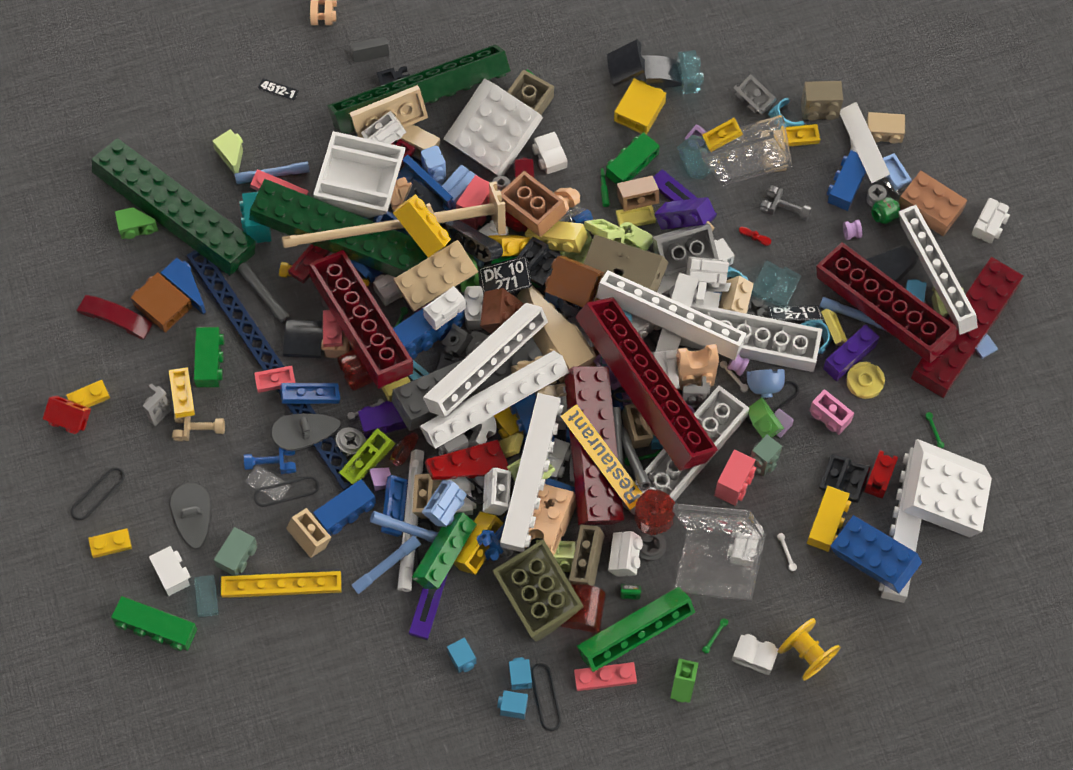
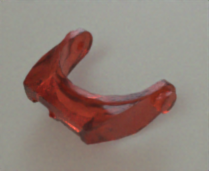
M414 432L410 433L396 446L389 458L395 466L401 467L419 439L418 435ZM403 446H405L404 449H403V450L401 451V453L399 454L398 458L396 459V456H397L398 452L400 451V449H401Z

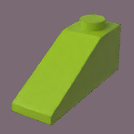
M377 428L339 473L351 484H355L370 471L369 469L374 468L396 443Z

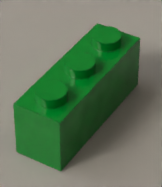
M644 132L639 137H634L631 144L619 152L618 157L614 160L611 159L607 163L606 177L616 185L617 183L632 180L659 155L660 145Z
M196 327L194 367L196 388L219 387L220 380H223V369H220V363L224 362V353L221 351V345H224V334H221L219 327Z

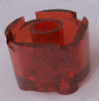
M354 349L337 357L339 367L343 370L344 378L352 390H358L374 382Z
M648 489L636 502L634 517L638 528L648 535L665 533L671 528L675 516L674 500L663 491Z

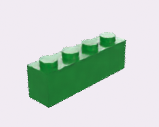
M464 512L455 513L453 522L446 527L442 526L412 578L425 589H439L477 524Z
M121 596L111 617L117 628L122 630L128 628L140 637L145 635L152 637V640L159 644H163V642L168 643L171 648L178 651L182 649L188 651L197 632V627L193 622Z

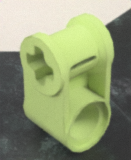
M624 222L620 225L621 228L625 229L624 244L645 251L649 249L653 243V236L650 233L643 231L630 222Z

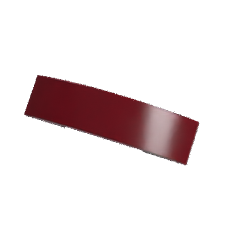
M90 295L84 296L76 310L78 313L92 319L96 317L123 328L128 334L143 340L153 325L146 318L121 305Z

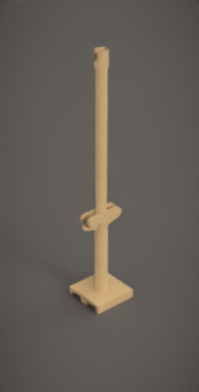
M489 182V204L434 212L430 203L425 205L429 212L436 217L438 223L491 215L498 235L506 234L505 202H502L500 190L497 191V182ZM397 219L297 236L282 237V243L284 248L301 244L404 228V226Z

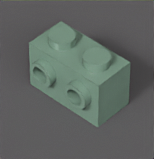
M768 434L751 453V457L756 459L754 467H757L755 473L761 474L763 477L767 472L772 473L774 471L782 449V445Z
M234 527L214 559L216 567L233 576H237L239 572L242 573L246 568L247 559L256 552L257 543L255 537Z

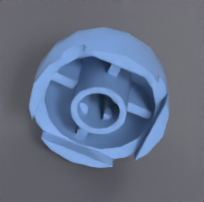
M769 369L746 372L750 390L755 394H761L763 398H772L773 394L779 392L785 383L784 369H778V371Z

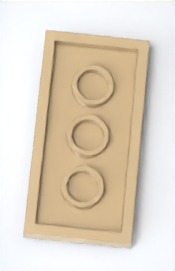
M418 85L350 112L349 114L357 137L364 138L361 132L389 111L395 115L404 128L428 118Z
M457 240L399 275L393 281L412 311L415 312L453 286L456 287L478 273V270Z

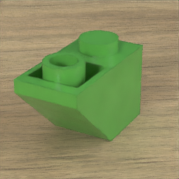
M134 207L115 211L122 239H132L135 236L150 235L158 231L155 219Z

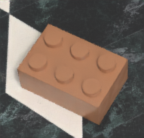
M525 171L501 191L502 202H505V211L539 237L545 234L566 214L564 200Z
M920 171L900 196L898 203L901 210L916 205L927 226L941 236H944L964 211L967 200L923 171Z

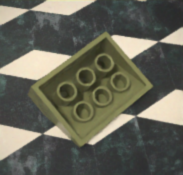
M544 539L492 570L535 642L552 633L584 607Z

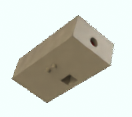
M594 235L584 261L585 265L604 272L602 278L607 271H610L654 292L658 291L669 263L661 255L598 235Z

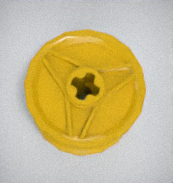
M814 618L804 623L792 633L777 651L783 654L794 647L800 654L799 657L801 659L804 658L809 663L810 667L802 677L804 681L820 671L841 648L839 645H835L825 652L818 645L820 642L818 640L815 641L808 634L816 623Z

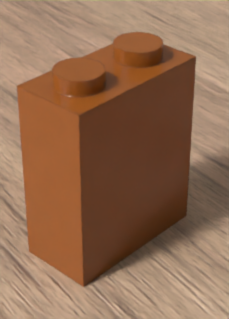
M557 256L551 266L553 269L551 276L546 280L545 292L580 307H584L586 303L593 302L604 272L566 256Z
M158 272L154 276L149 277L146 284L140 289L135 290L131 297L133 305L165 333L192 308L190 299Z

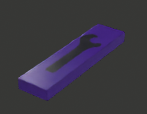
M663 169L653 177L659 192L670 201L697 198ZM715 212V214L708 221L711 222L713 219H715L717 213Z
M447 575L439 589H422L409 635L428 640Z

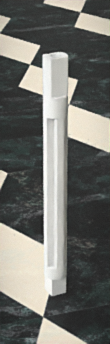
M418 449L411 452L404 522L415 526L418 525V516L412 513L415 475L422 474L424 451ZM403 532L402 544L413 535ZM415 550L400 560L397 588L400 591H411Z

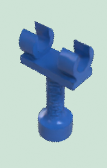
M279 447V456H268L266 458H255L252 454H244L245 470L253 469L255 465L278 463L280 464L281 474L295 473V462L284 463V455H294L295 451H287Z
M507 514L503 518V525L495 534L493 531L483 530L482 534L477 537L479 545L483 542L484 546L489 545L490 547L485 551L487 560L491 557L492 561H495L499 558V554L504 552L498 541L502 537Z

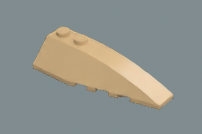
M533 285L530 288L522 289L517 295L518 300L524 304L529 303L542 307L548 321L533 336L542 354L545 356L552 351L557 352L563 356L568 369L573 366L589 367L597 356L578 327L567 321V317L559 313L552 303H548ZM564 376L558 379L560 383L564 382Z

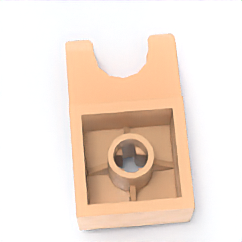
M706 345L704 349L699 351H688L687 348L677 349L676 359L680 386L677 390L683 391V386L690 384L701 386L702 376H706V383H710V387L714 386L719 363L717 345Z
M545 484L543 491L539 490L538 498H541L538 510H534L533 516L536 517L534 528H530L528 535L531 536V540L535 538L544 539L554 555L576 508V497L573 491Z

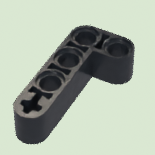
M456 220L439 223L451 238L445 247L458 240L467 253L483 262H489L502 256L503 248L500 243L462 221Z

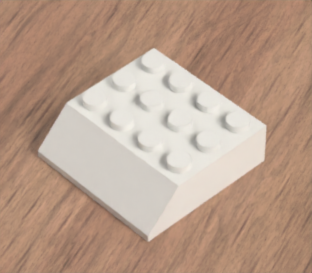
M483 79L443 139L497 176H504L543 117L499 86Z
M333 131L314 191V198L366 218L386 214L405 153V147Z
M917 439L915 440L902 512L964 536L972 537L983 530L992 478L984 465Z

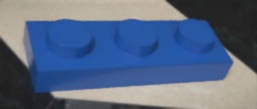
M281 383L280 386L282 404H339L340 402L338 383Z
M394 475L387 477L383 514L400 521L404 520L407 479ZM383 526L381 528L383 533L396 537L402 535L401 531Z

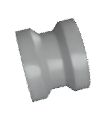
M879 184L872 185L866 197L867 203L873 207L874 203L886 197V189Z

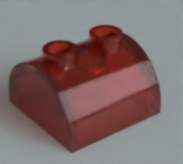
M572 584L571 586L584 607L560 627L600 633L606 598L605 591L591 585Z

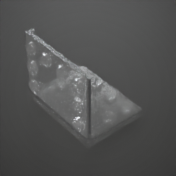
M782 115L740 127L743 133L742 136L723 145L714 152L707 154L705 151L701 152L702 159L722 186L792 166L786 127Z
M674 504L673 512L687 531L674 589L680 587L686 594L752 601L766 537L750 510Z

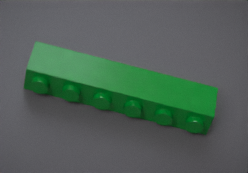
M677 587L577 645V648L584 663L592 672H595L696 612L690 597L680 587Z

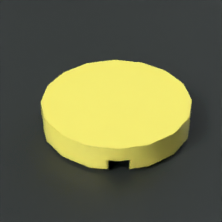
M859 362L850 368L846 383L850 392L856 397L869 399L879 395L883 390L885 377L877 365H873L870 362Z

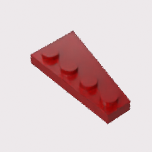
M498 440L429 458L425 461L432 480L457 479V477L475 478L477 476H485L492 468L508 470L507 466H509Z

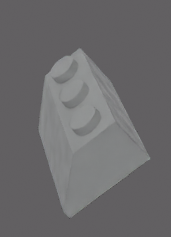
M708 223L700 226L685 227L652 237L656 254L663 256L669 262L664 273L665 276L685 271L687 269L688 256L719 259L711 225Z

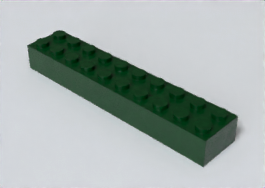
M494 44L327 106L334 126L341 133L349 134L354 131L350 112L418 85L424 103H433L442 96L455 95L456 91L461 89L469 90L473 88V85L481 84L483 79L490 81L489 79L494 77H504L506 73L511 72L505 51Z
M118 138L91 159L93 174L229 276L242 263L248 261L255 254L256 241Z
M264 179L250 208L249 220L289 236L376 223L267 179ZM396 230L310 243L332 253L344 250L350 260L393 277H398L428 258L411 236Z

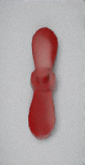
M747 227L739 228L741 234L751 237L753 241H759L765 246L771 244L769 237L759 235L757 231H751Z

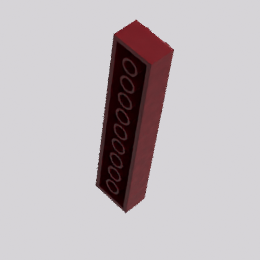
M614 297L586 303L575 318L679 471L705 464L716 453L717 447Z

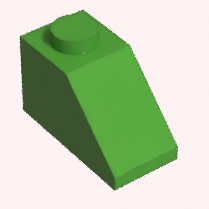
M763 397L749 406L748 414L751 422L762 438L767 434L773 438L785 429Z
M684 659L678 660L671 699L690 703L698 668L697 662Z

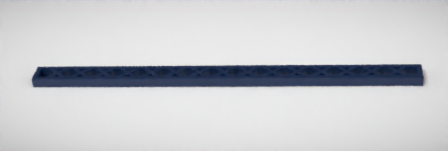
M196 250L187 254L188 260L261 369L265 371L268 370L267 368L270 370L284 367L217 266L204 258L203 263L195 262L194 258L201 255ZM206 269L214 271L213 277L204 275ZM215 283L224 285L223 290H214ZM225 297L233 299L232 305L223 303ZM234 311L243 313L241 320L233 318ZM244 326L253 328L251 334L242 332ZM253 341H261V348L253 347ZM263 355L272 356L271 363L263 362ZM276 389V391L278 392V394H279L280 397H281V391H280V389ZM286 404L292 415L298 414L297 412L299 414H316L310 404H301L300 407ZM332 436L320 441L319 444H313L343 491L352 486L353 484L350 482L344 483L342 475L337 473L344 468L348 460L340 452V448L336 447V442ZM322 444H331V452L323 451L321 449ZM333 458L342 460L341 467L332 465Z

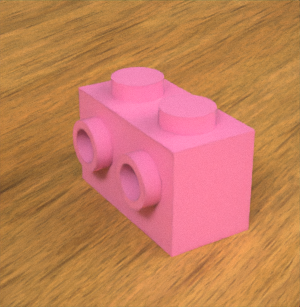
M825 389L814 399L809 410L815 419L821 420L831 432H836L838 435L851 423L854 412Z

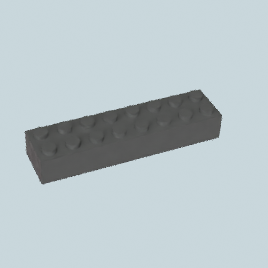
M531 337L463 401L511 375V366L517 365L518 362L535 360V357L544 356L533 338ZM463 360L393 389L392 403L409 431L419 428L422 424L438 416L429 411L423 396Z

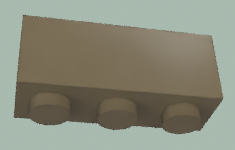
M580 525L569 582L575 589L591 591L594 589L605 536L598 526Z

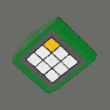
M621 585V599H640V585Z

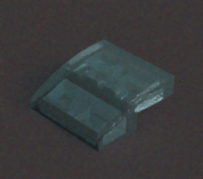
M766 260L753 285L751 294L775 305L786 307L801 275L787 267L782 269Z

